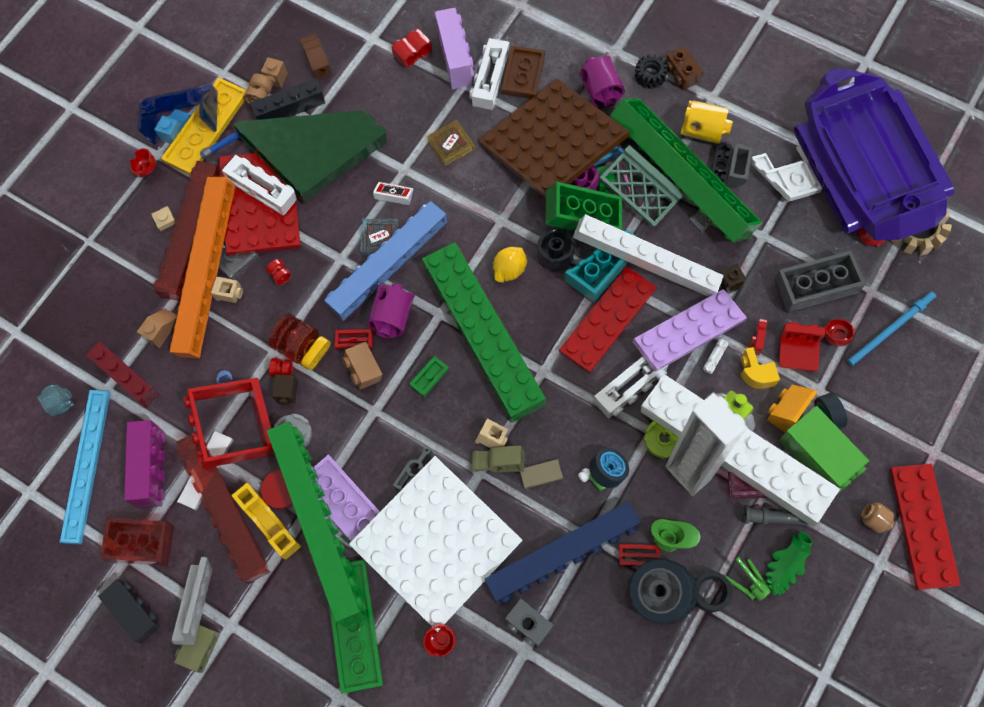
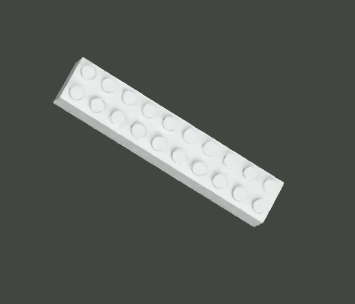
M664 374L642 404L641 413L677 437H680L692 411L704 400ZM748 428L721 465L812 527L820 521L840 488Z
M712 393L692 411L665 466L691 496H694L710 482L747 429L744 419L739 414H734L728 408L726 400L715 393Z

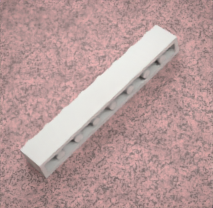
M586 214L579 220L573 238L705 296L709 297L718 293L723 278L722 274Z

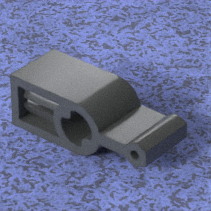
M429 446L423 448V453L418 460H411L407 463L393 484L395 490L400 492L417 475L413 474V468L418 467L419 472L424 468L427 460L433 455L432 449Z

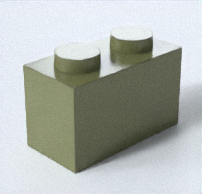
M199 625L195 645L179 646L175 653L176 660L174 663L195 672L203 673L221 633Z

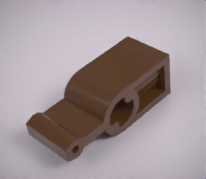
M316 33L301 38V44L315 78L318 79L332 74Z

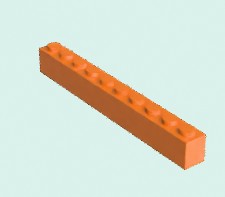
M207 177L206 185L204 186V194L200 204L201 208L193 237L182 297L170 344V353L180 358H200L212 301L211 291L217 277L235 190V184L227 177Z

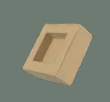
M168 206L151 214L160 231L176 224Z

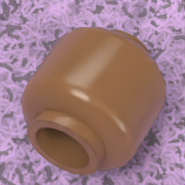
M870 503L865 506L861 513L864 525L877 533L889 531L894 526L893 512L881 503Z

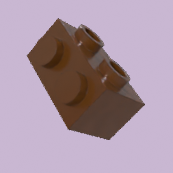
M686 46L667 54V71L671 72L675 83L678 86L680 85L682 90H686L701 82L704 71Z

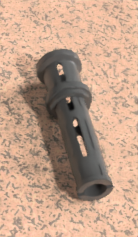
M745 505L743 510L744 524L749 522L761 523V525L780 523L807 526L808 524L791 512L771 511L766 507L761 509L750 508Z

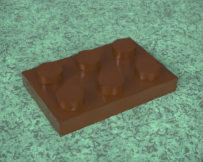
M511 46L501 92L522 97H536L546 51Z

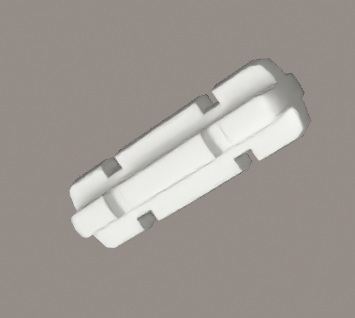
M722 338L718 340L716 347L707 360L708 362H706L703 368L705 372L713 373L728 346V341Z

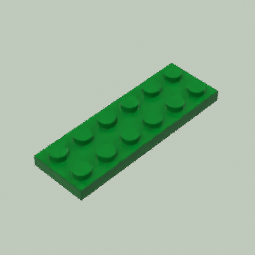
M365 560L350 562L353 569L350 574L354 579L356 578L360 588L357 593L364 599L367 610L364 611L366 617L341 626L335 622L330 608L341 694L384 686Z

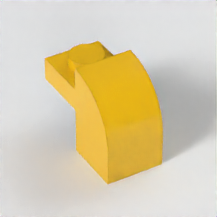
M754 348L745 349L741 356V362L744 367L741 373L743 381L756 389L776 386L780 381V377L775 363L759 365Z

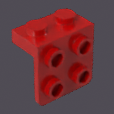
M796 322L786 323L780 333L779 366L781 368L816 372L819 368L820 341L825 336V328H821L818 325L804 326Z

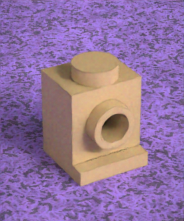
M216 277L211 295L216 301L222 300L236 303L237 299H241L243 289L237 280Z
M487 418L475 443H481L489 448L504 447L508 439L505 437L508 429Z

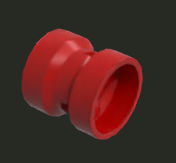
M280 259L270 262L266 267V271L269 275L273 276V281L276 285H282L291 278L290 271L284 268L285 265Z
M272 358L270 360V377H275V375H292V360L285 359L280 361L279 358Z

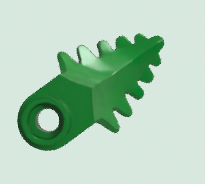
M799 532L794 534L789 547L773 552L772 556L776 562H769L767 564V567L773 572H766V576L770 578L766 582L770 584L768 588L771 589L773 595L784 594L785 589L789 590L790 588L789 582L792 584L796 583L795 574L802 576L805 573V560L810 555L813 543L806 533Z

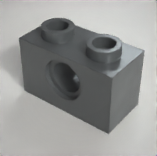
M522 599L518 601L505 618L508 622L506 626L515 634L517 631L523 634V640L531 647L534 644L539 647L554 627L551 622ZM531 619L534 622V627L531 630H525L522 627L524 620Z

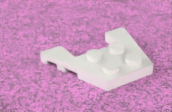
M800 144L796 147L803 160L800 162L774 168L766 153L751 158V164L788 202L820 193L822 190Z

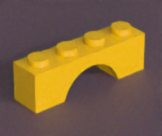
M248 482L231 495L243 511L259 527L268 539V542L283 559L287 560L302 547Z

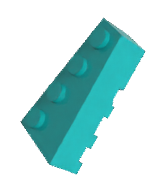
M625 230V231H624V232H627V233H629V234L635 236L633 233H631V232L628 231V230ZM598 249L593 252V255L580 261L577 266L565 272V282L594 303L629 262Z

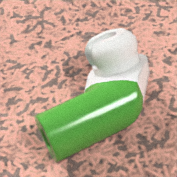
M582 469V472L578 474L582 482H586L588 479L591 480L599 491L606 488L599 485L592 478L589 469Z

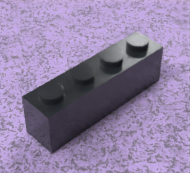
M315 78L253 101L250 104L256 119L263 120L291 117L326 104L319 83Z

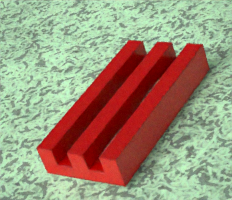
M373 329L335 330L334 348L335 350H346L361 344L352 342H368L369 349H373L374 331ZM368 335V337L339 338V336Z
M619 544V566H641L646 562L623 561V557L660 559V548L657 545ZM623 550H651L656 551V553H627L623 552Z

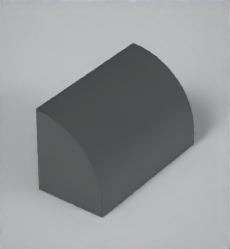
M735 144L726 183L727 187H738L747 182L753 153L752 147Z

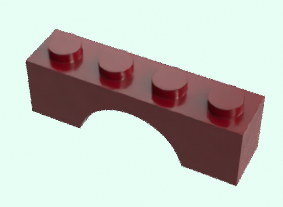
M100 341L86 354L88 358L145 408L159 395L158 392Z

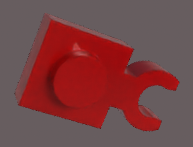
M759 319L756 335L752 336L750 341V347L754 348L755 354L758 356L763 350L767 320Z

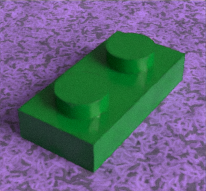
M434 356L409 385L425 398L449 371V367Z

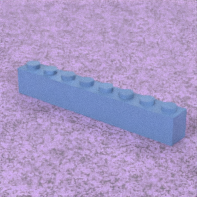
M431 201L427 205L424 204L414 217H410L401 229H397L388 241L381 244L379 250L370 254L362 266H358L349 278H345L335 291H331L325 299L327 307L344 321L377 290L379 284H383L447 223L446 214Z

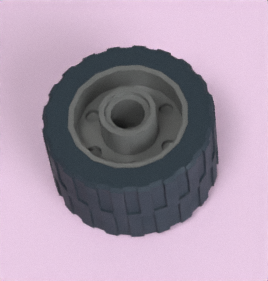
M656 558L644 562L643 565L636 569L629 583V597L631 598L633 608L645 620L657 624H670L685 619L693 611L697 603L698 589L696 580H694L692 573L685 566L672 560ZM663 587L666 588V594L664 596H662L661 590Z

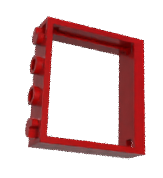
M258 378L187 389L186 397H183L185 408H189L188 423L189 426H193L192 440L193 444H197L198 451H196L198 463L202 464L203 469L274 455L275 452L267 433L271 426ZM249 392L263 447L208 457L195 401Z

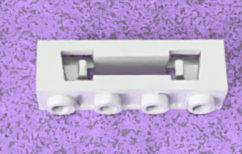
M489 38L487 45H484L483 59H480L478 65L479 73H476L474 77L475 87L470 90L472 106L493 110L510 52L509 42ZM492 58V63L495 64V68L490 81V90V85H487L486 81L491 67L490 60Z
M235 155L222 170L224 177L231 180L236 187L283 216L297 200L295 190L291 186L280 183L275 176L267 175L262 168L251 165L246 158H240ZM248 175L251 176V179H252V180H254V181L257 182L258 184L262 185V186L265 187L266 189L270 190L272 196L268 194V191H267L266 189L262 188L261 186L257 185V184L254 183L253 181L249 180V179H248V178H249Z
M642 356L594 396L593 402L608 419L613 415L616 417L624 410L622 407L627 403L631 405L637 400L639 393L642 391L644 393L653 386L652 383L656 379L660 381L663 375L667 374L668 365L654 372ZM643 368L642 373L645 376L625 391L621 399H618L620 395L617 392L639 374L640 369Z

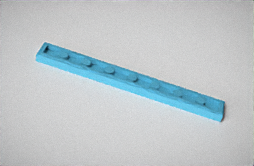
M89 391L60 543L82 545L110 400L111 393L109 391Z

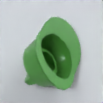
M660 519L656 520L651 527V532L654 536L653 543L666 552H672L678 548H692L700 541L699 531L689 523Z

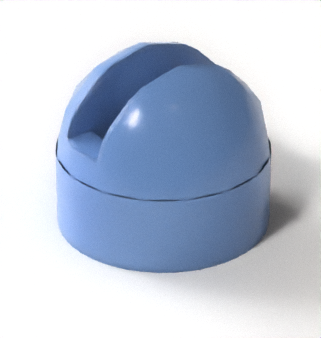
M222 370L217 374L218 384L232 382V375L229 371Z

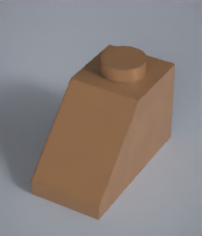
M167 309L160 310L148 316L137 333L145 341L160 348L174 329L177 315Z

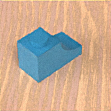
M174 109L168 117L162 115L154 129L160 140L171 144L191 117V114Z

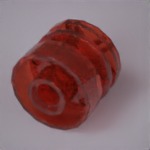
M288 313L278 320L268 340V345L280 354L285 353L286 358L296 364H300L306 353L318 339L319 331L310 324L303 323L301 319L296 318L293 314Z

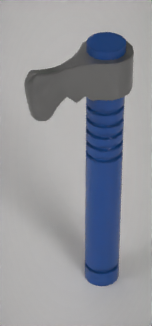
M236 132L211 147H206L200 151V155L206 160L209 170L217 166V162L213 161L212 154L240 138Z

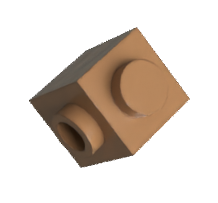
M268 57L261 70L262 75L272 80L273 86L282 88L288 75L283 61Z

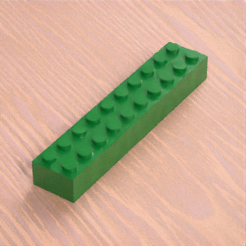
M622 99L610 116L629 131L630 136L628 138L634 140L638 144V148L650 156L651 162L658 165L662 169V173L670 177L674 181V185L687 194L688 200L695 203L699 207V211L712 220V224L725 233L726 239L731 242L733 241V243L749 239L763 222L641 99Z
M454 242L422 258L428 276L511 423L546 406L544 394L457 244Z
M290 421L267 430L335 622L345 626L366 617L364 611L367 610L364 599L357 593L360 590L358 582L350 574L353 571L351 563L343 555L346 550L342 540L340 541L336 536L339 531L336 523L329 517V515H332L328 503L322 498L325 496L322 486L316 480L318 474L315 467H312V464L309 462L312 460L311 455L304 444H302L305 442L302 432H299L298 427H294Z

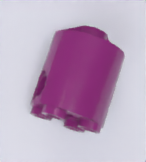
M590 57L586 59V64L581 68L579 75L592 104L598 108L614 105L622 98L625 89L611 57Z
M394 283L392 286L379 284L367 325L376 331V335L382 338L402 336L415 295L403 290V286Z

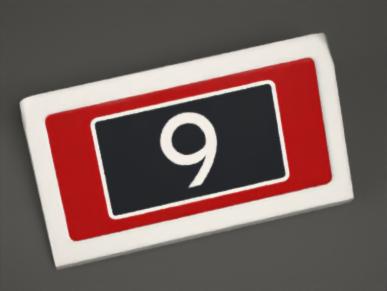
M378 182L373 195L374 199L410 205L414 189Z

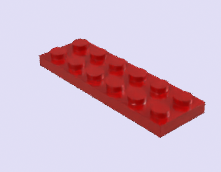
M626 266L561 346L559 353L590 374L653 295L657 287Z
M932 464L890 468L916 591L961 586Z

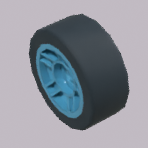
M827 393L815 398L814 407L818 406L839 430L847 426L845 408L834 393Z
M612 448L601 449L591 459L589 464L592 478L599 485L606 488H615L628 477L630 471L626 458L619 451Z

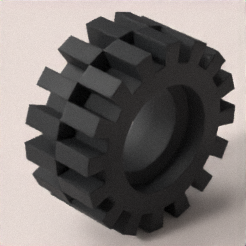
M648 54L647 58L644 55L642 60H638L635 79L639 81L638 84L640 86L643 84L644 88L649 86V89H652V86L658 88V84L661 86L665 82L668 66L661 56L656 58L657 55L654 54L651 57V54ZM653 68L658 73L649 75L645 72V69Z

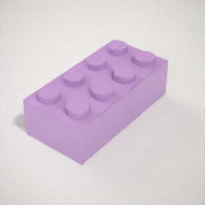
M455 7L436 11L437 32L452 89L471 86L472 78H474V66L472 57L469 56L468 42L465 41V30L461 26V15L457 14Z

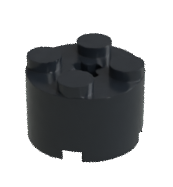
M551 227L543 231L537 244V255L540 263L550 271L561 270L569 266L574 259L575 252L573 235L568 230L558 229V227Z

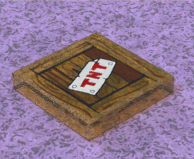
M457 120L426 136L428 142L445 166L475 149L474 143Z

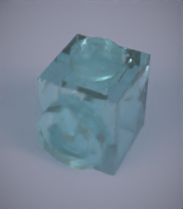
M58 384L44 388L41 391V395L37 397L45 412L52 417L65 413L69 407L74 405L70 399L73 397L67 388L63 389Z

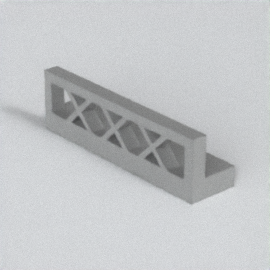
M201 557L199 565L190 566L172 637L173 644L195 645L212 574V567L207 557Z

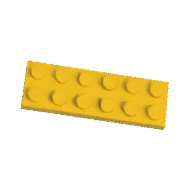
M218 77L163 154L161 160L193 176L204 160L200 155V151L216 143L244 103L243 95L246 90Z

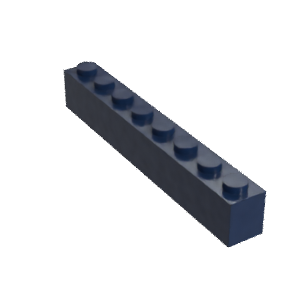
M628 501L485 578V582L496 603L501 602L504 604L513 599V594L517 592L523 594L530 590V585L535 582L541 584L549 579L548 575L554 572L556 574L562 573L570 563L573 562L576 565L585 560V555L589 553L594 555L602 551V546L605 544L613 545L621 540L620 536L626 533L629 536L639 530L637 527L641 521Z

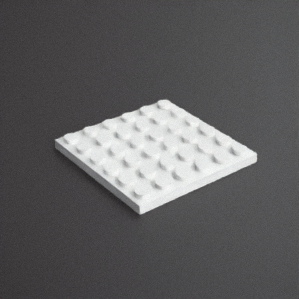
M434 456L349 545L433 626L435 624H445L480 587L485 578L489 577L520 544L522 539Z

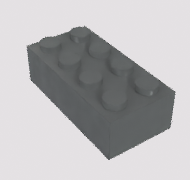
M852 250L781 269L774 279L787 312L858 294L866 285Z

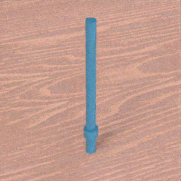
M930 292L924 298L914 302L908 311L849 358L847 363L850 366L856 364L916 313H921L927 308V304L936 298L935 293Z

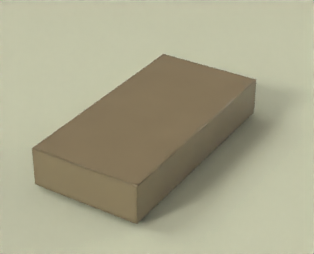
M558 459L526 467L524 471H520L524 489L563 480Z

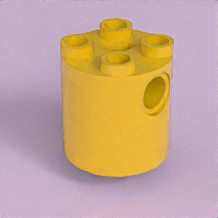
M689 100L680 134L719 144L722 134L729 135L733 121L726 119L729 108Z

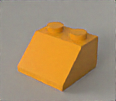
M793 384L788 390L784 388L778 397L781 401L778 405L774 403L767 412L770 414L767 421L783 432H786L798 421L817 394V391Z

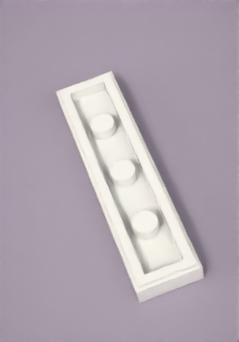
M214 431L206 446L208 457L227 454L233 439ZM197 463L177 502L197 511L220 466L203 469L202 464Z

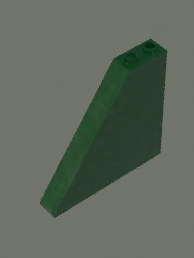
M363 110L234 123L236 134L286 185L291 186L295 190V194L304 203L387 143V132L384 127L379 126L370 114L367 115Z

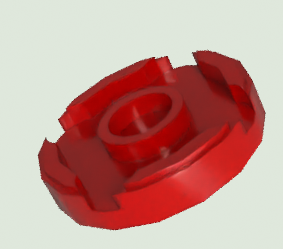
M281 470L273 471L267 475L261 484L260 492L262 499L268 506L274 509L291 507L293 503Z

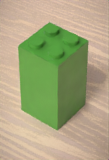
M818 406L789 428L779 440L782 446L798 462L840 488L839 492L867 469L864 465L869 460Z

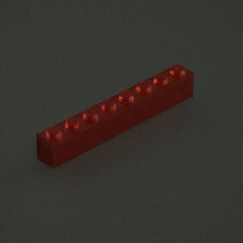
M196 161L195 167L192 168V177L190 183L186 186V195L181 201L180 213L176 216V225L170 235L169 247L165 250V259L160 265L158 280L154 283V291L160 298L181 301L193 237L201 208L200 204L203 199L204 186L206 185L207 177H221V170L218 164Z
M192 434L177 441L176 443L179 448L176 451L180 459H185L187 463L184 466L189 476H193L195 480L193 486L198 494H202L204 499L201 502L205 510H210L212 517H210L212 525L220 530L221 534L218 537L223 546L227 545L229 549L227 555L232 564L236 563L238 567L236 574L240 581L244 580L247 584H250L270 573L219 468L216 466L203 469L202 464L198 463L196 457L198 447L197 444H193ZM205 442V447H206L207 455H208V457H212V455H211V453H210V451H209V449H208V447H207V444H206V442Z

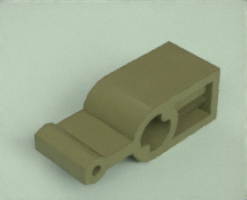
M521 446L493 447L489 451H473L471 470L473 472L486 470L495 473L524 471L525 452Z

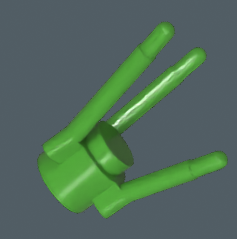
M737 557L736 561L753 581L749 586L751 591L728 576L726 578L733 586L747 594L751 600L756 598L760 602L771 592L768 584L750 559H747V563L755 576L742 560Z

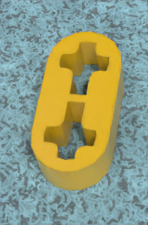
M320 336L304 356L301 365L310 371L313 370L329 349L331 342Z

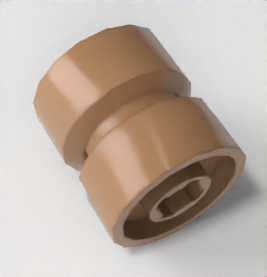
M253 74L249 86L243 95L245 101L250 104L253 101L267 97L273 88L272 80L261 74Z

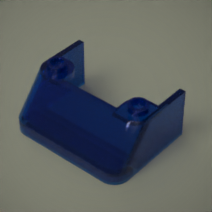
M203 84L145 98L139 105L138 131L151 143L156 144L157 133L154 129L157 126L158 113L200 105L199 118L213 132L217 131V89L212 84Z

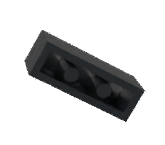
M116 579L98 597L133 641L142 644L161 627L157 622L159 617L152 610L148 611L145 607L147 604L141 596L134 594V587L127 580L124 582Z

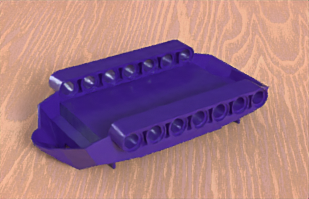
M832 69L824 74L821 78L820 86L804 103L808 121L795 125L794 133L843 231L848 234L864 228L874 240H900L936 227L947 214V197L954 195V186L902 92L899 89L892 90L879 76L851 69ZM854 77V82L838 88V82Z

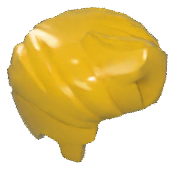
M507 247L497 253L492 267L496 281L503 283L504 281L515 280L525 271L527 259L523 248Z

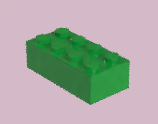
M555 182L546 190V225L575 231L579 220L586 214L622 230V196L561 182Z

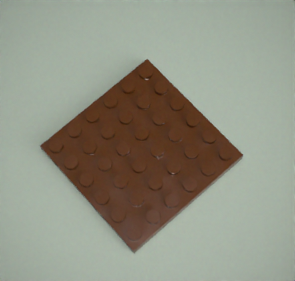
M556 79L536 94V97H532L479 138L478 142L479 145L546 199V190L555 182L570 184L630 135L626 128L559 79Z

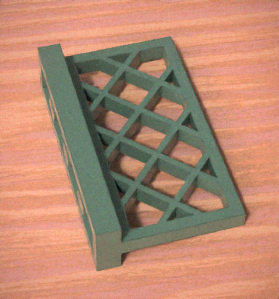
M630 145L599 178L614 194L622 196V201L653 228L684 195L682 191ZM621 160L628 164V170H619V162ZM608 174H616L617 182H610L605 177ZM620 174H629V182H620ZM632 174H639L642 177V182H633ZM621 186H630L631 195H624L621 192ZM633 186H642L643 194L634 195ZM646 186H653L656 194H647ZM634 198H643L644 207L635 205ZM647 198H656L657 207H648ZM660 198H666L671 204L668 207H660ZM649 210H657L658 218L655 221L649 217Z

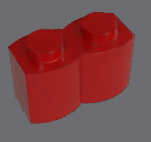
M417 29L408 33L406 38L396 41L391 48L393 56L407 68L418 59L428 55L432 51V43Z

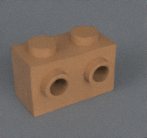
M366 342L345 350L342 358L343 364L346 369L349 368L351 380L354 385L357 384L359 390L381 381L383 374Z

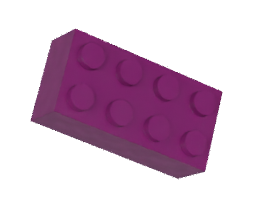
M151 420L127 422L124 500L138 509L161 507L162 500L165 499V491L162 486L165 480L163 462H165L166 455L163 450V443L166 442V434L164 430Z

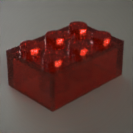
M107 518L99 559L112 563L168 566L174 525L167 521Z

